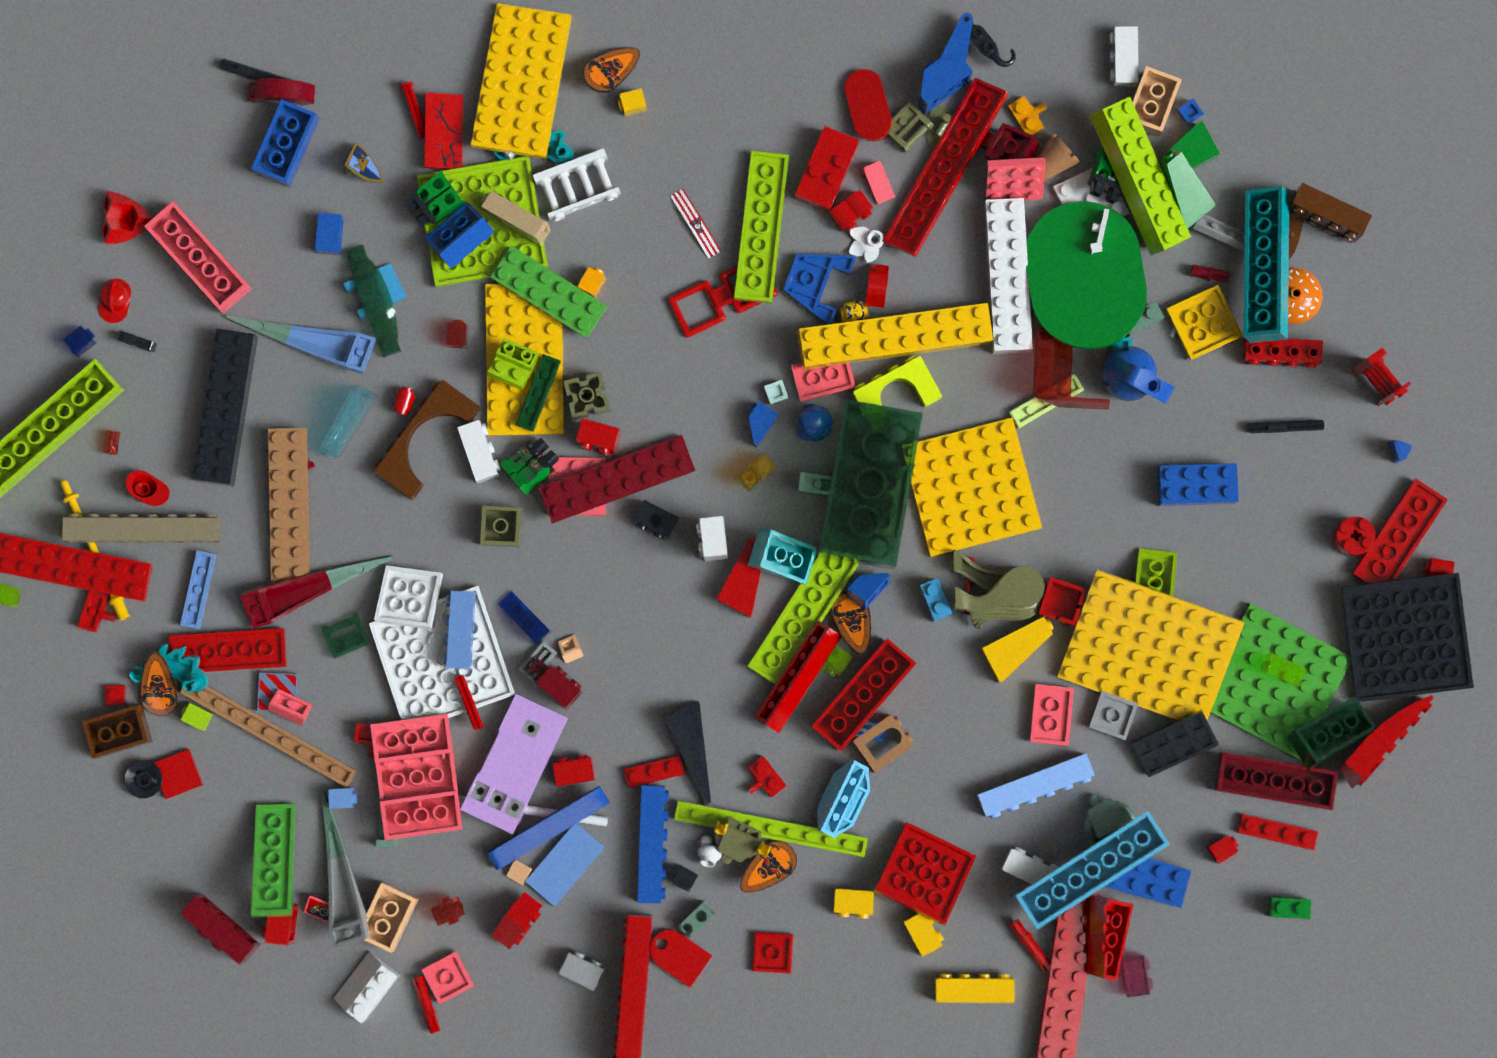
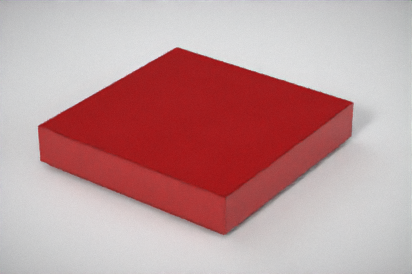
M190 749L154 762L160 768L163 776L161 787L166 799L203 786Z
M755 932L752 971L791 974L793 934Z

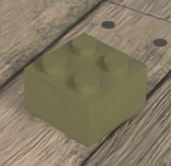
M482 506L480 544L482 546L521 548L523 509L521 507Z

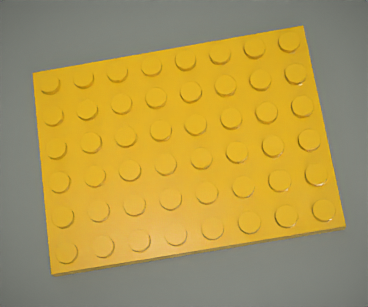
M1097 569L1057 677L1100 693L1104 691L1137 703L1139 707L1175 720L1184 718L1201 709L1208 720L1245 622Z

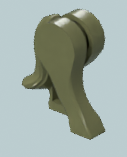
M953 550V572L966 577L976 586L988 591L982 596L974 597L962 589L954 587V610L970 612L972 625L976 629H980L985 622L990 620L1019 621L1028 619L1036 614L1041 603L1039 600L1043 596L1045 588L1044 580L1037 570L1028 566H1019L1003 571L986 570L976 565L964 554Z

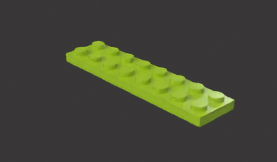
M751 151L734 295L735 300L772 304L789 155Z
M830 537L812 565L807 585H799L747 667L776 684L816 621H823L863 557Z

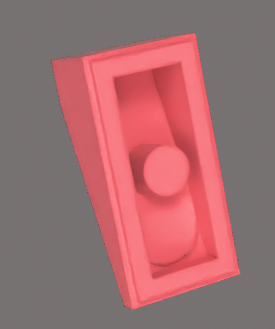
M881 161L863 168L862 171L878 205L895 198Z

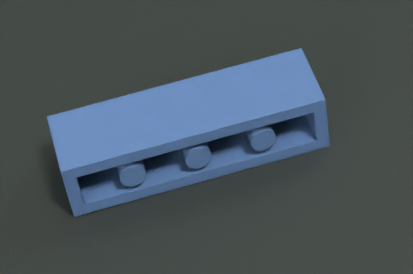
M451 591V595H447V607H450V613L446 614V626H449L448 634H445L444 644L447 645V653H444L443 664L446 665L447 669L471 670L475 592Z

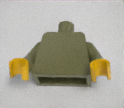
M728 816L725 825L717 821L714 828L715 842L718 844V852L722 853L720 860L723 863L730 864L733 859L743 862L746 858L759 853L764 856L768 855L772 846L765 845L763 840L760 843L761 831Z

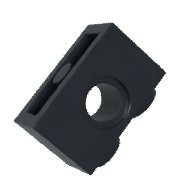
M646 500L643 501L634 518V522L637 523L636 527L644 531L648 528L654 531V536L662 540L664 537L669 539L679 520L678 516ZM652 517H660L661 523L658 526L651 525L650 520Z

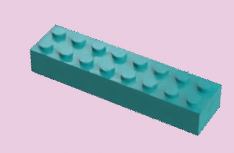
M1283 186L1245 190L1243 337L1250 343L1288 339L1289 192Z

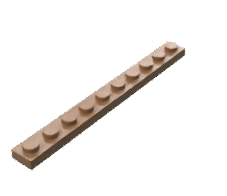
M209 686L200 692L192 691L191 693H186L185 691L188 688L180 691L186 697L348 788L357 772L355 769Z

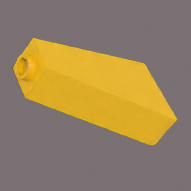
M1042 617L981 648L998 683L1004 681L1053 634L1051 630L1054 628L1049 619L1046 620L1045 617Z

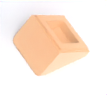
M575 634L557 641L566 663L583 657Z
M516 859L506 876L524 885L533 868Z

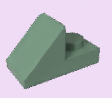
M799 472L796 491L818 496H835L837 477Z

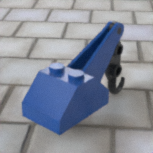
M970 13L961 15L940 59L935 62L932 60L924 67L918 107L925 115L970 82L973 70L966 63L970 40L983 56L993 60L1000 67H1009L1015 62L1016 54L1013 49L1010 50L1011 58L1008 61L1001 59L994 40L982 26L973 23V16Z

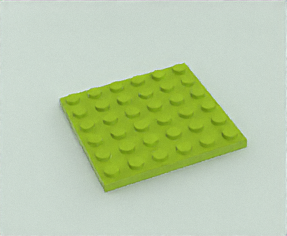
M529 156L442 171L463 202H471L473 208L487 221L494 230V233L452 269L428 244L436 287L491 278V275L511 245L548 268L544 242L539 246L483 211L482 207L477 208L474 206L475 198L478 197L482 201L486 194H490L493 191L540 218ZM439 172L417 175L419 188ZM458 207L450 213H448L442 219L438 220V222L434 225L432 223L426 225V234L428 235L433 229H435L453 212H455L458 209Z

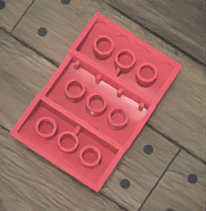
M448 714L371 724L384 839L392 840L462 830L458 783Z

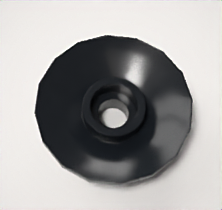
M140 760L133 763L127 769L125 774L126 788L131 795L137 798L147 799L152 797L162 786L163 776L161 770L151 761ZM144 776H147L149 779L147 783L143 781Z

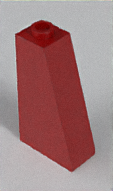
M755 537L753 540L748 539L717 597V601L749 618L753 614L761 576L760 570L748 566L756 540Z

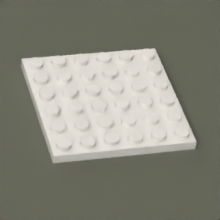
M479 586L464 590L476 593L471 670L447 669L446 665L443 664L444 653H447V645L444 644L445 634H448L449 626H446V614L450 613V607H447V597L437 601L432 629L379 622L369 623L401 720L448 714V718L465 713L466 709L454 681V678L460 675L465 677L476 708L515 695Z

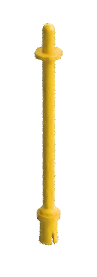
M66 480L61 481V487L66 496L62 500L63 503H69L73 514H78L80 518H84L76 501L79 498V494H73ZM87 543L90 551L99 553L95 543ZM110 595L109 604L113 606L118 621L129 618L130 614L123 602L125 600L124 597Z

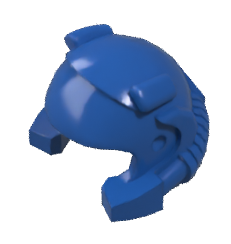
M815 404L804 405V410L801 411L797 420L800 429L797 436L802 440L814 442L821 441L827 437L833 426L832 416L829 411L824 407L815 406Z

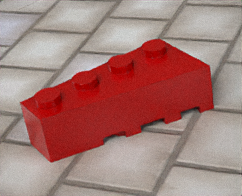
M1091 895L1087 974L1117 981L1134 904Z

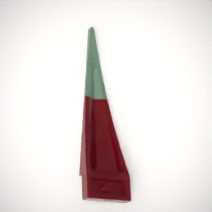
M385 556L259 585L254 589L240 593V597L252 627L256 629L277 621L324 593L392 560L393 556Z

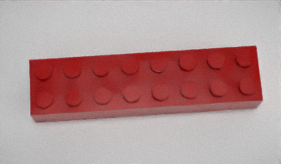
M629 914L628 918H624L623 930L627 931V936L622 940V950H625V957L621 958L620 970L624 971L623 976L619 977L618 989L622 990V995L617 999V1009H620V1016L617 1015L615 1021V1029L619 1030L618 1035L614 1037L613 1049H617V1053L613 1058H641L653 915Z

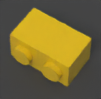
M835 888L833 912L838 913L837 916L849 917L850 913L857 914V918H868L869 915H873L874 891Z
M917 913L903 921L922 957L943 946L941 941L944 939L939 930H934L932 924L935 922Z

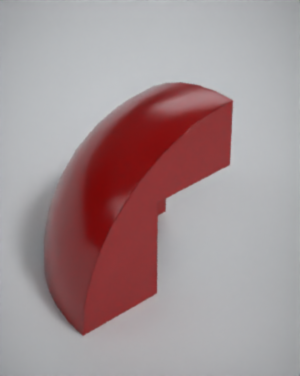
M107 191L102 207V213L105 214V221L101 225L104 243L118 244L137 237L146 229L144 226L153 219L152 216L142 205L131 198L116 192Z

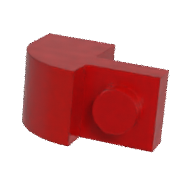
M870 264L865 306L884 308L889 266Z

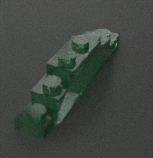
M364 245L346 250L357 290L383 358L402 352L398 343V327L393 302L379 269L368 258Z

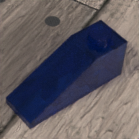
M512 591L498 603L537 645L552 632Z

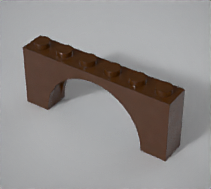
M443 379L433 386L431 390L433 393L429 398L425 397L421 402L420 406L422 408L418 413H413L409 419L410 424L407 428L401 429L397 435L399 439L395 444H390L386 450L387 455L384 459L380 458L375 465L376 470L374 472L412 500L415 499L424 487V484L413 473L408 456L409 444L416 430L425 422L441 416L457 417L471 423L481 410L479 405Z

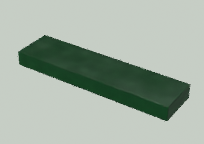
M543 354L515 424L516 426L534 432L560 367V360Z

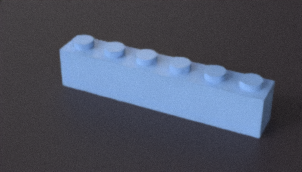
M1082 754L977 794V798L984 816H990V819L1000 816V811L1008 809V812L1018 809V804L1026 802V805L1037 802L1036 798L1044 795V798L1055 795L1054 791L1062 788V791L1073 788V783H1087L1091 781L1090 777L1095 774L1087 754Z

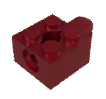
M1005 123L1001 124L997 133L988 130L980 144L981 148L987 150L985 153L987 161L1033 158L1040 146L1035 136Z
M535 657L534 660L546 670L543 673L534 664H529L541 676L537 684L565 709H569L583 693L580 690L582 686L573 678L571 680L566 678L565 676L568 673L560 666L555 668L551 665L549 668L539 658Z

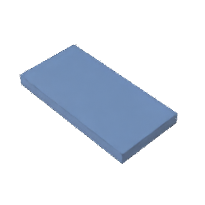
M576 823L567 831L525 882L555 907L605 846Z

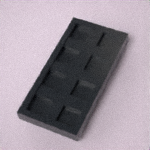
M1201 709L1136 739L1131 744L1148 777H1151L1218 746L1219 742Z

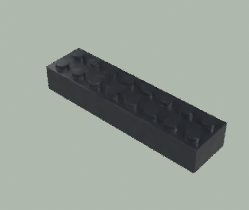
M216 328L192 480L196 482L234 487L258 337L255 334Z

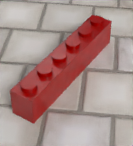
M817 620L754 717L777 733H780L842 638L841 635Z

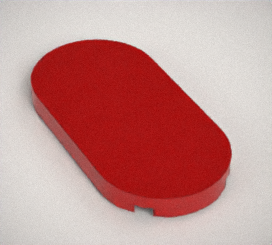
M869 69L857 70L848 77L845 83V93L854 128L861 138L869 142H877L884 139L892 127V118L884 87L879 75Z

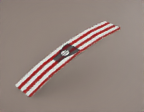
M684 189L671 195V199L687 222L706 256L711 258L721 252Z

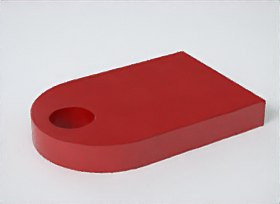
M676 930L661 931L654 937L650 946V953L654 962L690 988L713 956ZM659 938H664L667 941L665 949H659L656 946V941Z

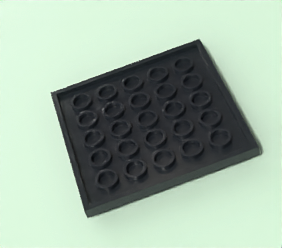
M1458 572L1341 587L1356 702L1474 688Z

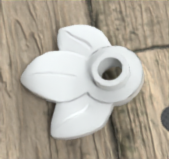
M866 227L852 229L850 235L855 241L851 245L849 253L853 256L864 255L867 263L874 261L879 255V248L884 243L882 241L884 238L883 234L878 230L870 231ZM872 237H877V238H878V242H877V243H873V242L871 241V238H872Z

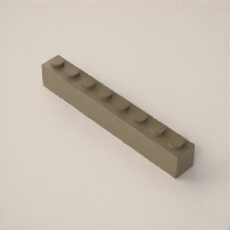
M69 514L68 518H63L62 541L65 543H221V520L216 518V515L211 514L205 515V518H197V515L193 514L185 515V518H177V515L168 514L166 518H158V515L148 514L146 518H139V515L128 514L127 518H119L117 514H108L107 518H100L98 514H89L88 518H80L78 514Z

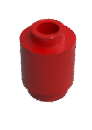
M402 386V389H397L392 405L394 407L393 412L405 416L408 415V412H411L416 394L412 393L413 389Z

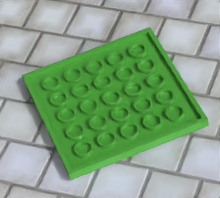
M1249 603L1241 618L1245 622L1210 713L1300 760L1351 663L1350 656Z

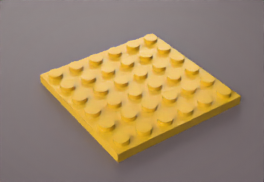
M1013 418L917 442L916 449V442L901 446L906 467L913 468L910 481L930 557L1042 529Z

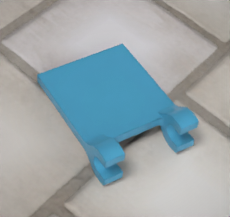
M390 263L364 276L344 283L347 293L358 289L366 307L357 310L360 320L407 298Z

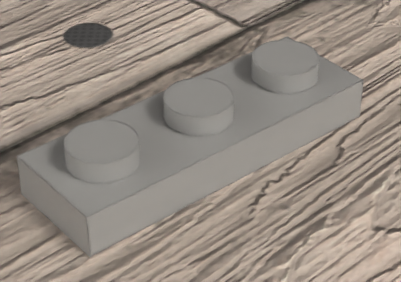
M1208 215L1202 216L1195 222L1193 229L1244 251L1245 232Z

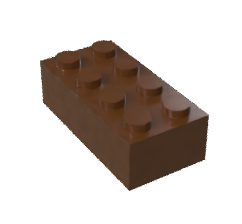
M1303 182L1295 190L1289 203V215L1297 219L1302 217L1307 220L1309 225L1314 227L1320 226L1324 228L1326 233L1331 235L1337 234L1341 236L1343 241L1348 243H1355L1363 236L1372 217L1371 214Z

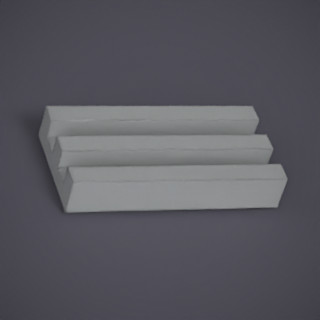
M542 641L538 645V647L518 668V670L523 675H525L531 682H533L539 674L535 672L533 676H531L529 674L533 671V669L530 667L527 671H525L524 668L543 648V646L546 649L539 656L540 660H542L548 654L549 651L552 653L544 662L545 665H548L552 661V659L558 654L544 641Z

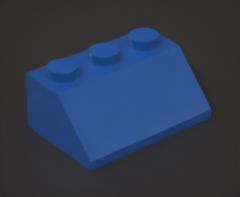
M466 201L426 235L424 239L452 269L483 241L487 240L494 233V230Z

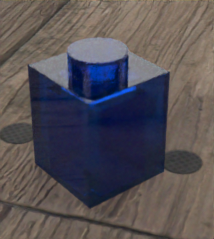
M79 326L63 339L74 355L78 357L96 344V341L93 339L95 337L94 333L89 328L85 329L82 326Z

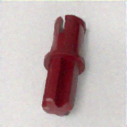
M1193 264L1191 277L1204 278L1207 281L1228 282L1230 272L1213 269L1212 266L1208 268Z

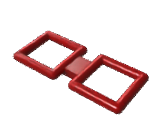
M738 265L719 274L723 285L714 290L709 281L704 280L668 298V303L686 338L725 321L726 316L722 308L731 303L737 313H742L761 304V302L752 301L740 304L739 300L734 299L735 291L728 277L737 274ZM775 287L773 291V298L777 296V291ZM704 289L717 316L689 329L677 301Z

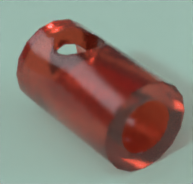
M106 430L103 454H118L120 432Z

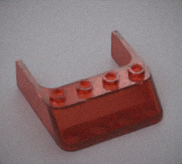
M1043 327L1039 328L1035 335L1034 397L1057 407L1108 410L1110 399L1071 397L1073 346L1060 343L1051 337Z

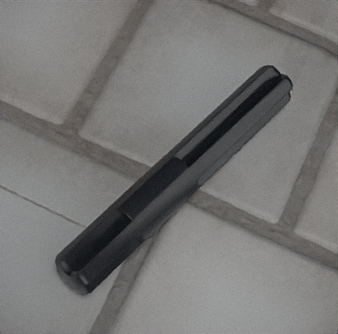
M224 58L221 59L219 64L222 70L254 80L264 78L289 79Z
M1324 420L1273 421L1248 424L1249 433L1324 430Z

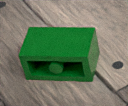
M1268 897L1267 916L1274 918L1311 919V899Z

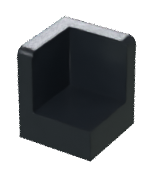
M681 866L672 884L689 892L699 874Z

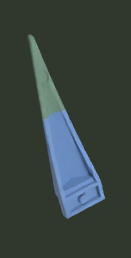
M230 315L226 316L228 320L341 369H347L360 374H364L376 342V338L358 332L308 328Z

